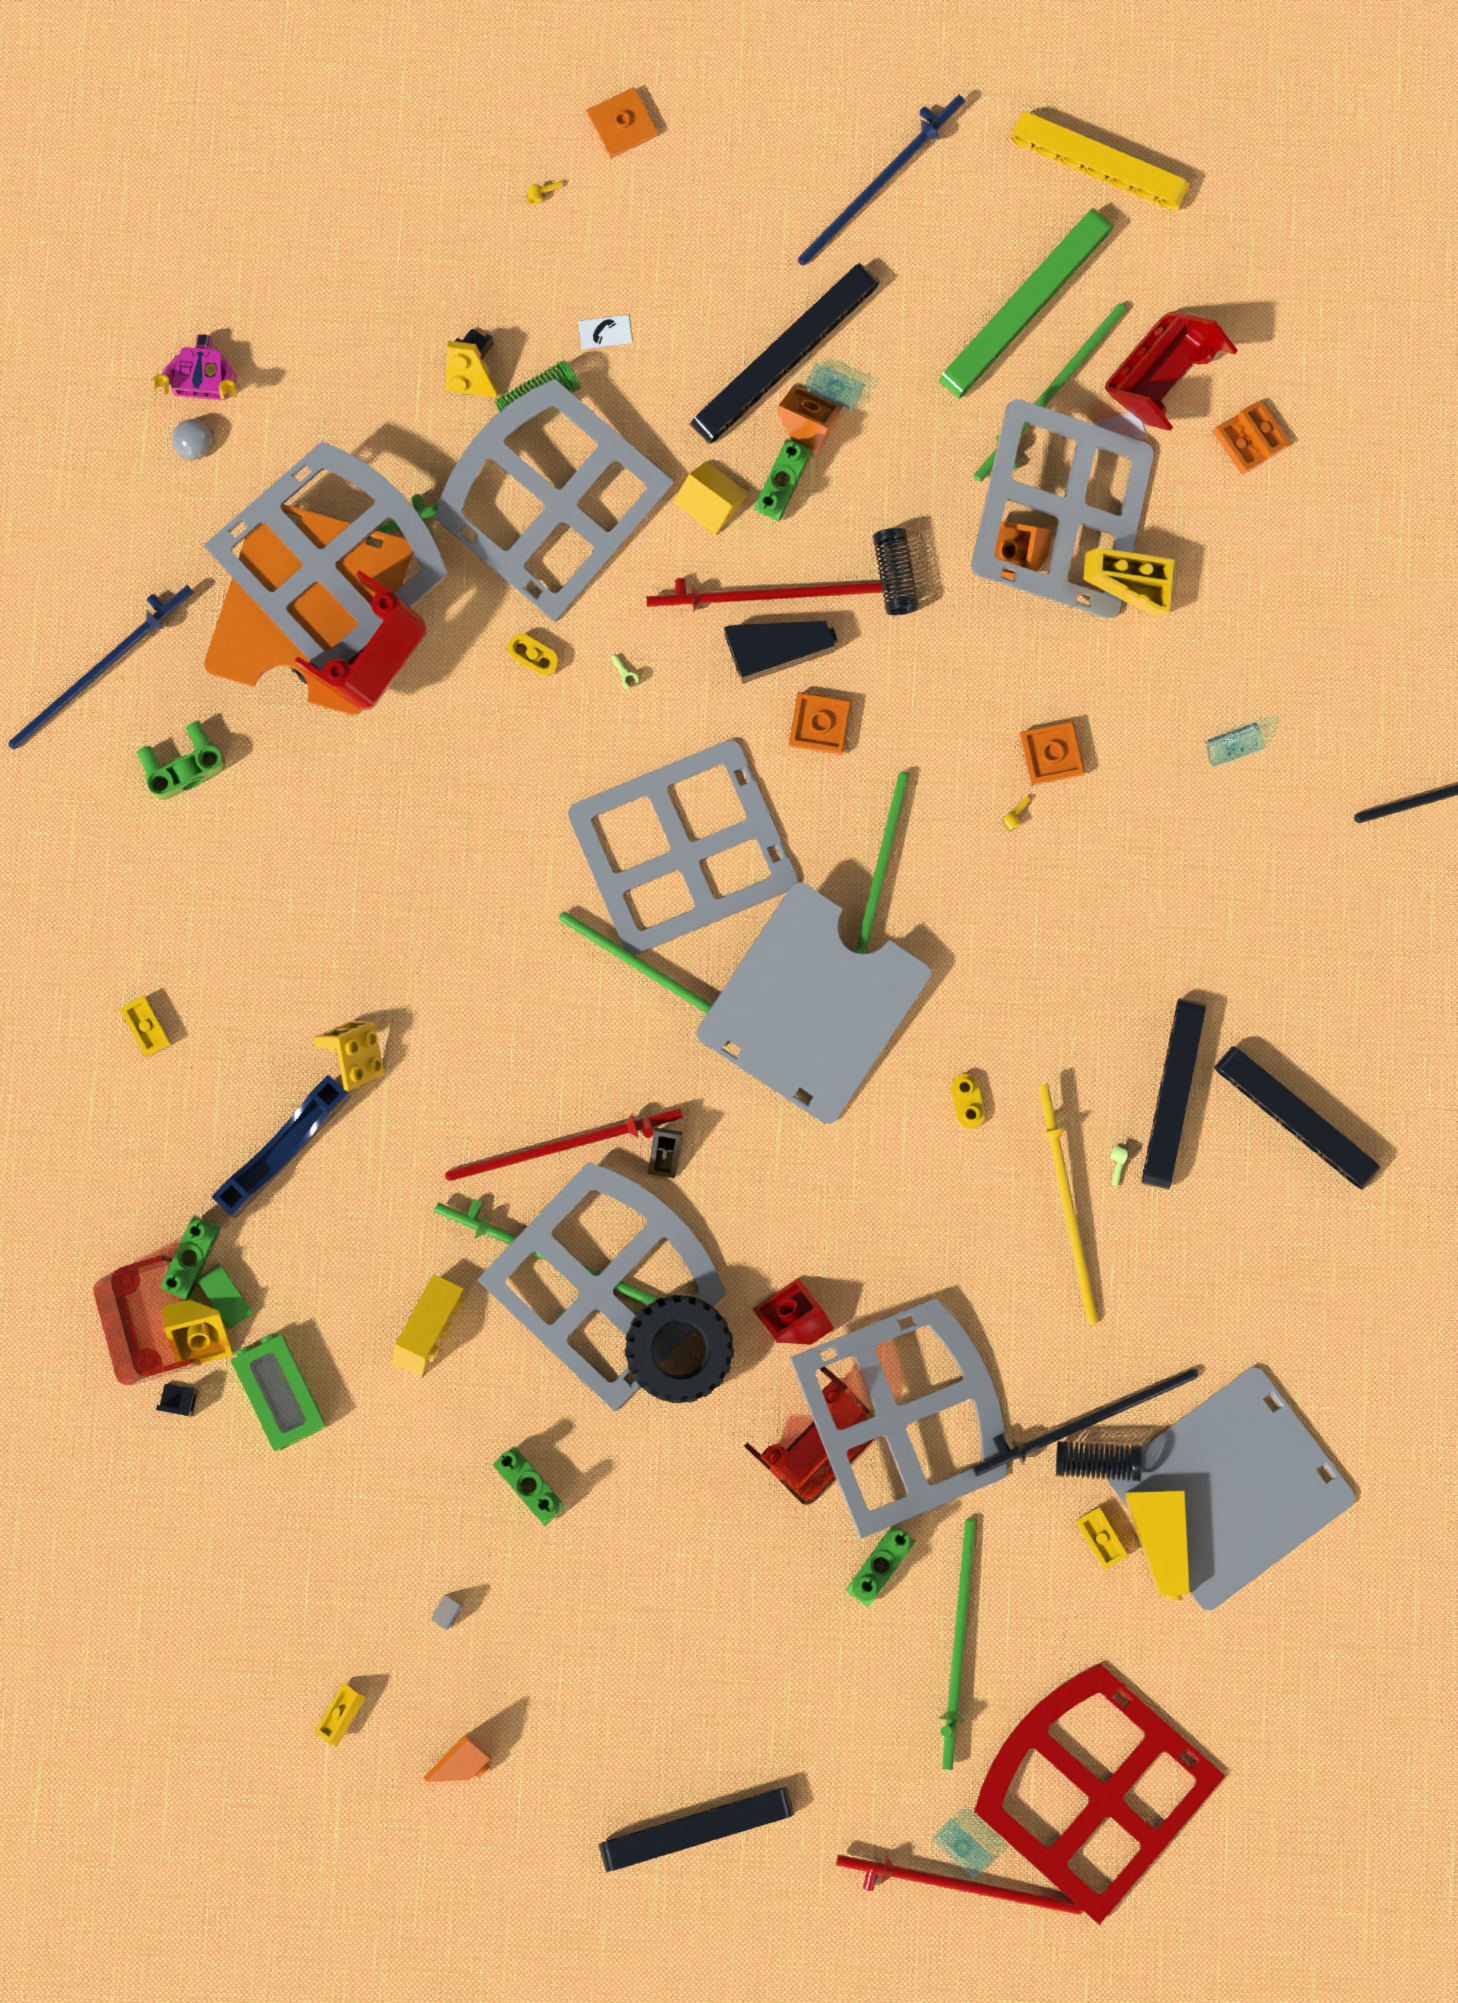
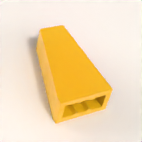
M1185 1492L1125 1493V1501L1157 1594L1165 1595V1601L1182 1600V1595L1190 1594Z

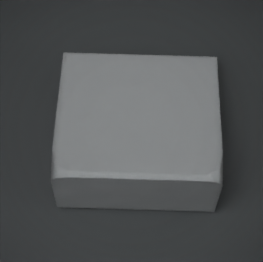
M445 1595L431 1619L445 1630H448L453 1625L463 1606L461 1603Z

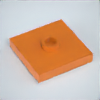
M634 87L586 110L610 159L658 136V131Z
M797 692L789 747L843 756L851 700Z
M1074 721L1020 731L1019 735L1031 786L1085 775Z

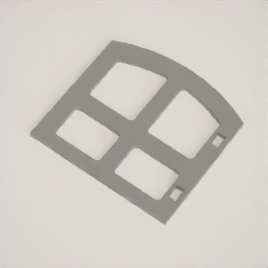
M553 379L513 401L477 434L463 452L448 479L440 498L435 520L555 622L670 489L674 481L562 384ZM551 407L557 408L597 443L596 450L562 489H556L504 443L505 438L516 429ZM489 459L497 463L544 504V510L508 551L502 550L461 513L476 476L486 460ZM618 461L645 484L646 491L611 531L606 532L581 511L577 503L612 462ZM564 522L592 545L594 551L558 593H552L524 568V564L560 523ZM466 525L479 535L474 543L460 532ZM530 581L543 591L539 598L535 597L525 588Z
M323 441L203 545L319 671L332 659H342L347 663L352 661L363 651L383 622L382 619L375 615L368 601L337 570L336 565L386 520L393 519L409 543L420 567V571L394 593L412 608L447 577L440 552L430 531L403 494L383 475L362 460ZM307 466L311 473L299 482L294 476ZM322 470H328L363 490L375 500V503L326 547L318 549L281 510V507ZM243 521L247 529L235 538L230 532ZM261 524H266L303 564L301 569L274 592L268 591L232 553L233 548ZM315 583H321L358 622L357 627L329 651L323 650L287 611V608Z
M590 1162L580 1170L477 1279L491 1295L613 1411H616L639 1387L636 1381L629 1386L623 1379L630 1372L628 1367L614 1382H608L567 1343V1338L596 1309L604 1314L623 1334H627L631 1327V1322L636 1316L614 1296L613 1289L661 1238L669 1240L689 1269L698 1287V1293L694 1296L695 1298L704 1300L714 1307L726 1294L719 1274L706 1250L690 1228L673 1210L634 1181ZM591 1190H596L616 1199L647 1219L646 1226L598 1276L592 1275L552 1236V1231ZM534 1251L543 1256L579 1291L578 1298L553 1324H547L506 1285V1279ZM674 1322L668 1324L656 1335L653 1343V1355L658 1366L693 1330L694 1326L685 1322Z
M936 1298L789 1357L860 1539L1006 1478L1007 1464H1004L978 1477L975 1476L971 1468L943 1481L929 1485L907 1433V1426L970 1399L974 1402L978 1420L981 1462L1000 1454L993 1438L1000 1434H1003L1005 1438L999 1401L985 1364L967 1333L954 1316ZM912 1316L914 1325L901 1330L897 1321ZM925 1325L929 1326L955 1360L963 1374V1378L959 1382L899 1406L895 1402L875 1350L876 1346ZM834 1347L837 1357L823 1362L822 1356L819 1353ZM852 1356L856 1361L871 1399L875 1415L848 1428L838 1430L818 1383L816 1371L824 1366ZM879 1436H884L905 1486L906 1495L874 1510H869L847 1457V1451Z

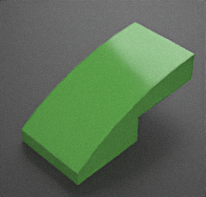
M218 1264L197 1279L229 1329L253 1314V1311L221 1264Z

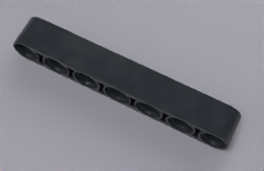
M1178 998L1141 1184L1170 1189L1202 1032L1206 1003Z
M1231 1046L1214 1066V1069L1224 1079L1357 1188L1364 1190L1381 1170L1379 1164L1238 1048Z
M782 1787L599 1843L598 1847L605 1872H611L794 1816L795 1812L788 1788Z

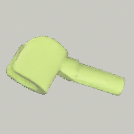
M616 654L613 655L611 659L623 677L622 686L625 689H630L625 683L626 677H633L636 684H638V676L633 672H628Z
M1115 1145L1110 1155V1159L1117 1161L1112 1185L1119 1186L1123 1164L1128 1156L1127 1150L1118 1145Z

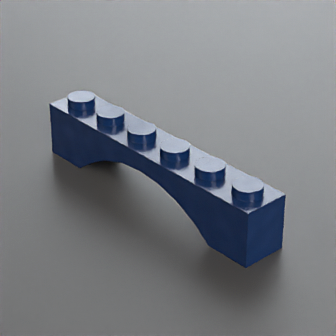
M327 1075L306 1097L301 1106L278 1133L250 1161L234 1173L214 1193L212 1198L236 1219L351 1099V1096Z

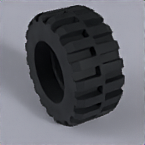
M669 1295L658 1298L651 1304L646 1305L634 1317L625 1338V1357L630 1373L638 1385L646 1392L663 1401L680 1404L683 1402L690 1403L712 1394V1391L724 1382L725 1375L729 1374L731 1369L732 1357L734 1358L732 1341L734 1340L732 1332L729 1331L727 1321L712 1305L704 1300L687 1295ZM674 1322L691 1324L699 1330L705 1341V1356L700 1366L693 1372L681 1376L671 1375L663 1371L656 1363L653 1355V1343L656 1335L663 1327Z

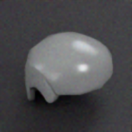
M196 419L181 421L171 435L173 450L179 457L190 461L205 457L210 448L215 444L213 430L207 423Z

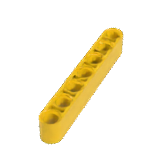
M1028 112L1020 114L1010 135V140L1022 148L1171 211H1178L1190 187L1185 179Z

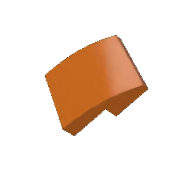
M1262 400L1241 410L1235 417L1216 426L1213 430V433L1242 475L1269 460L1291 444Z

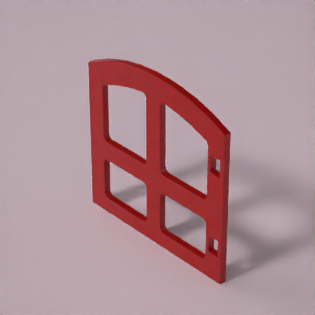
M1100 1664L1076 1675L1057 1687L1037 1703L1018 1723L991 1763L981 1786L974 1813L1092 1920L1100 1925L1224 1779L1225 1775ZM1117 1689L1131 1701L1125 1708L1112 1698ZM1097 1693L1102 1694L1144 1733V1738L1106 1782H1101L1052 1738L1047 1731L1048 1727L1063 1714ZM1032 1748L1081 1790L1089 1800L1084 1809L1049 1848L1042 1845L1002 1807L1009 1785L1028 1750ZM1184 1749L1198 1761L1192 1768L1179 1758ZM1161 1752H1166L1195 1778V1784L1158 1828H1152L1124 1802L1123 1798ZM1106 1817H1110L1139 1843L1140 1849L1102 1894H1097L1068 1868V1861Z

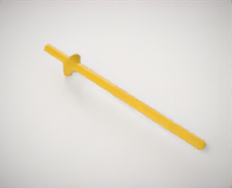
M1040 1084L1037 1086L1044 1115L1043 1122L1046 1125L1047 1132L1039 1134L1047 1138L1050 1143L1086 1321L1089 1325L1093 1326L1097 1324L1098 1318L1060 1137L1066 1128L1058 1129L1049 1084Z

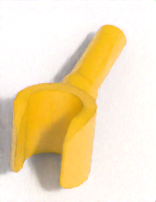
M558 181L546 186L531 185L527 192L528 203H541L543 201L542 194L563 187L562 182Z
M1025 796L1020 804L1013 811L1007 813L1002 820V824L1008 832L1013 831L1021 824L1017 816L1031 801L1028 796Z

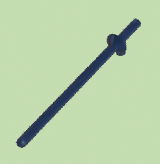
M958 94L938 115L926 106L920 110L919 115L926 120H921V133L798 257L800 265H806L928 140H940L937 131L966 102L961 95Z
M186 585L165 604L156 594L150 595L147 598V602L156 612L152 615L147 610L146 621L17 733L9 741V747L17 749L151 630L164 629L160 623L194 594V591Z

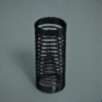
M900 527L883 529L872 536L875 547L874 551H876L875 555L877 556L876 560L878 561V570H880V583L882 584V593H884L883 598H885L886 614L891 616L909 614L920 608L918 596H916L918 592L915 591L917 587H915L916 582H914L913 568H911L913 564L910 563L912 561L910 559L911 554H909L908 540H906L908 537L907 530ZM889 558H896V559H891V560H888V561H883V560L889 559ZM899 567L891 570H885L887 568ZM902 581V582H897V583H894V584H888V583H890V582ZM909 583H913L912 585L901 586V585H906V584H909ZM909 588H914V589H912V590L900 591V592H897V593H890V592H893V591H899V590H905V589H909ZM908 593H914V594H912V595H905V596H900V597H896V598H891V597L897 596V595H904V594H908Z
M1058 1441L1056 1477H1064L1066 1472V1477L1068 1478L1071 1469V1477L1073 1478L1076 1469L1077 1478H1079L1081 1470L1082 1479L1085 1477V1471L1087 1479L1090 1477L1091 1471L1092 1479L1095 1478L1096 1472L1097 1479L1100 1478L1101 1473L1103 1480L1105 1479V1474L1107 1480L1110 1479L1111 1474L1112 1480L1115 1479L1116 1475L1119 1481L1122 1475V1480L1124 1481L1127 1471V1481H1130L1132 1469V1481L1140 1482L1143 1447L1142 1445H1132L1129 1460L1128 1444L1126 1445L1124 1459L1123 1444L1120 1448L1119 1458L1118 1444L1115 1447L1114 1457L1113 1444H1111L1109 1456L1108 1443L1105 1446V1455L1104 1444L1100 1445L1099 1455V1444L1096 1443L1094 1454V1444H1090L1089 1453V1445L1086 1442L1083 1463V1442L1080 1443L1078 1462V1442L1075 1443L1073 1461V1442H1070L1068 1460V1442Z

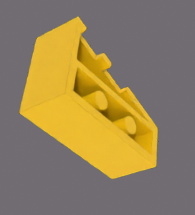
M1097 548L1086 552L1083 580L1155 618L1170 614L1174 559L1105 548Z
M435 1274L432 1275L395 1343L392 1364L416 1376L423 1377L429 1362L434 1361L440 1347L438 1344L441 1338H446L453 1323L450 1320L453 1314L458 1315L464 1305L465 1300L462 1299L464 1288Z

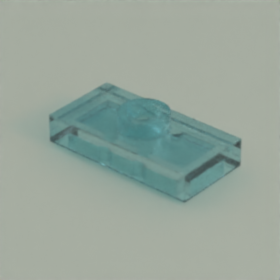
M815 363L804 385V389L853 411L865 384Z
M1257 722L1205 740L1209 762L1212 767L1264 749L1260 727Z
M952 1818L932 1838L938 1846L974 1879L994 1859Z

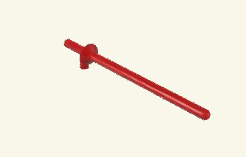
M684 578L675 579L676 594L646 596V606L658 607L692 604L694 613L701 604L872 594L882 593L883 589L880 582L700 593L692 586V593L687 594L686 580Z
M678 1108L637 1120L634 1119L633 1113H631L626 1123L448 1170L445 1173V1179L447 1181H454L628 1133L639 1139V1130L643 1131V1135L646 1138H650L654 1135V1126L683 1119L681 1109Z
M837 1854L836 1866L866 1872L863 1889L867 1891L874 1890L877 1874L882 1875V1884L891 1877L1077 1915L1083 1913V1910L1072 1901L894 1866L888 1856H886L884 1863Z

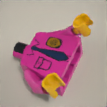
M197 335L195 348L183 347L180 354L173 357L162 373L153 377V391H156L158 387H163L164 394H168L169 385L171 384L174 396L225 400L227 393H232L233 398L237 397V376L229 360L223 358L219 350L211 349L213 338L208 335Z

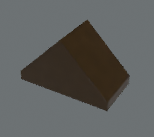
M655 1127L648 1174L675 1179L683 1132Z

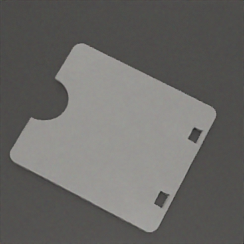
M795 883L790 887L698 1026L696 1035L700 1042L819 1121L831 1124L837 1120L927 984L931 971L925 963L890 940L872 953L858 954L850 951L841 942L838 934V920L843 909L805 883ZM728 1040L741 1048L738 1057L722 1048ZM799 1088L813 1096L809 1105L794 1096Z
M1256 1367L1243 1372L1145 1445L1142 1449L1140 1482L1132 1481V1469L1130 1481H1127V1471L1124 1481L1122 1480V1475L1119 1481L1116 1475L1115 1479L1112 1480L1111 1474L1108 1480L1110 1486L1126 1507L1125 1493L1185 1492L1189 1593L1204 1610L1217 1608L1349 1509L1355 1502V1494L1266 1374ZM1269 1393L1281 1407L1274 1412L1263 1400ZM1322 1464H1324L1334 1478L1327 1483L1317 1472V1469Z

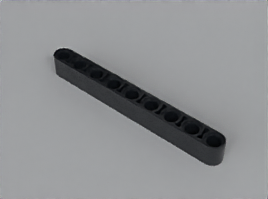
M861 263L855 265L704 407L691 421L690 426L707 443L712 444L868 298L878 287L880 281Z

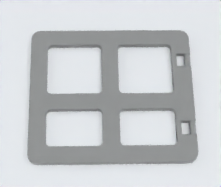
M1021 399L1009 402L1005 409L971 561V570L974 575L1059 604L1087 611V613L1105 619L1116 617L1120 612L1121 599L1106 591L1100 593L1070 583L1068 581V573L1079 525L1112 535L1114 537L1113 550L1133 553L1154 456L1152 447L1148 443ZM1024 423L1071 438L1076 442L1064 497L1013 480L1012 472ZM1096 448L1126 457L1131 461L1119 516L1088 506L1085 503ZM1007 500L1056 516L1059 519L1047 575L995 557L994 552ZM1003 568L1015 572L1014 580L1001 576ZM1078 593L1090 597L1089 605L1077 601Z
M734 740L722 742L577 802L568 810L570 823L624 949L633 955L648 951L787 893L790 887L797 883L796 873L787 856L741 746ZM717 766H724L746 814V820L691 842L685 833L669 796L668 787ZM743 769L748 783L740 786L734 772ZM642 797H648L671 849L668 853L620 873H614L592 825V819ZM756 840L771 872L770 878L720 899H715L700 868V862L747 841ZM774 846L777 847L782 859L775 863L772 862L767 850ZM675 871L681 872L694 901L695 908L646 930H638L624 900V893Z

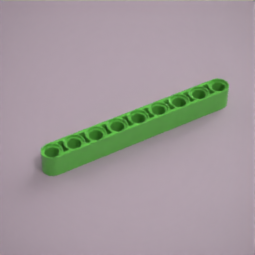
M1092 208L950 364L938 382L958 399L962 398L1112 231L1114 224L1095 208Z

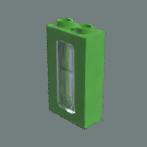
M276 1333L262 1338L260 1340L262 1344L253 1349L249 1345L236 1351V1357L231 1359V1362L273 1451L279 1452L328 1426L285 1336H277Z

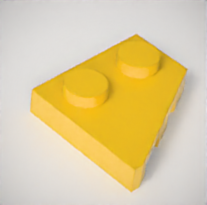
M448 341L445 391L497 398L499 388L497 385H493L489 377L490 371L486 363L481 360V354L476 344Z

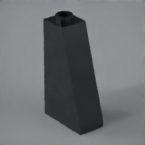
M826 621L729 625L724 627V636L742 684L834 653L835 643H838L834 628H828Z

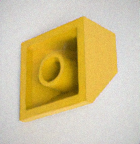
M192 1300L162 1306L164 1330L178 1369L233 1356V1351L218 1310Z

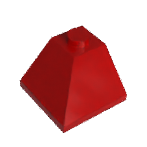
M799 1278L753 1308L754 1313L777 1343L812 1345L834 1330L822 1307Z

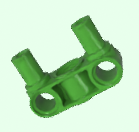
M786 439L759 495L754 511L778 522L781 520L812 453L811 449ZM782 473L790 476V483L785 487L776 485V478Z
M200 721L192 722L185 727L195 747L194 752L182 756L166 766L160 765L150 745L136 751L146 772L144 775L145 781L155 798L159 800L170 799L184 791L197 787L202 782L218 775L224 769V758L218 746L209 740ZM215 755L218 757L216 764L213 766L204 765V761L208 756ZM167 780L168 786L165 790H155V785L158 781Z
M196 1215L193 1216L162 1281V1290L181 1299H189L218 1238L220 1226ZM189 1250H193L197 1254V1261L192 1266L187 1265L184 1259L185 1254Z
M515 1446L501 1454L498 1460L493 1463L496 1470L544 1526L548 1525L567 1508ZM531 1478L535 1479L537 1483L536 1490L529 1494L524 1493L522 1489L524 1481Z
M895 1525L891 1526L845 1591L866 1607H869L916 1541L906 1531L899 1529ZM877 1558L885 1559L888 1564V1569L883 1574L876 1572L873 1568V1562Z

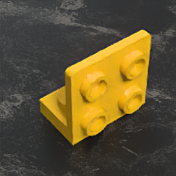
M349 1021L314 1037L316 1048H327L329 1052L337 1051L344 1090H353L384 1075L375 1022Z

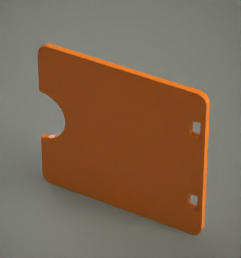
M283 504L281 507L285 514L289 513L303 517L300 525H295L318 549L326 547L351 525L348 522ZM266 524L259 525L245 538L238 558L270 592L277 590L303 565ZM374 531L336 565V568L371 605L375 593L361 584L356 575L359 570L393 593L398 591L404 584L413 556V551L406 539ZM368 537L384 541L381 549L366 545ZM232 578L204 661L206 671L213 676L255 688L260 677L268 670L278 666L292 667L298 670L307 681V703L350 716L360 714L362 712L361 709H358L301 670L295 662L298 656L313 667L315 666ZM315 583L287 608L288 613L325 651L331 650L358 625V622L321 583ZM360 653L348 664L352 666Z

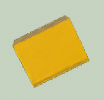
M705 461L688 475L673 504L716 536L749 493Z

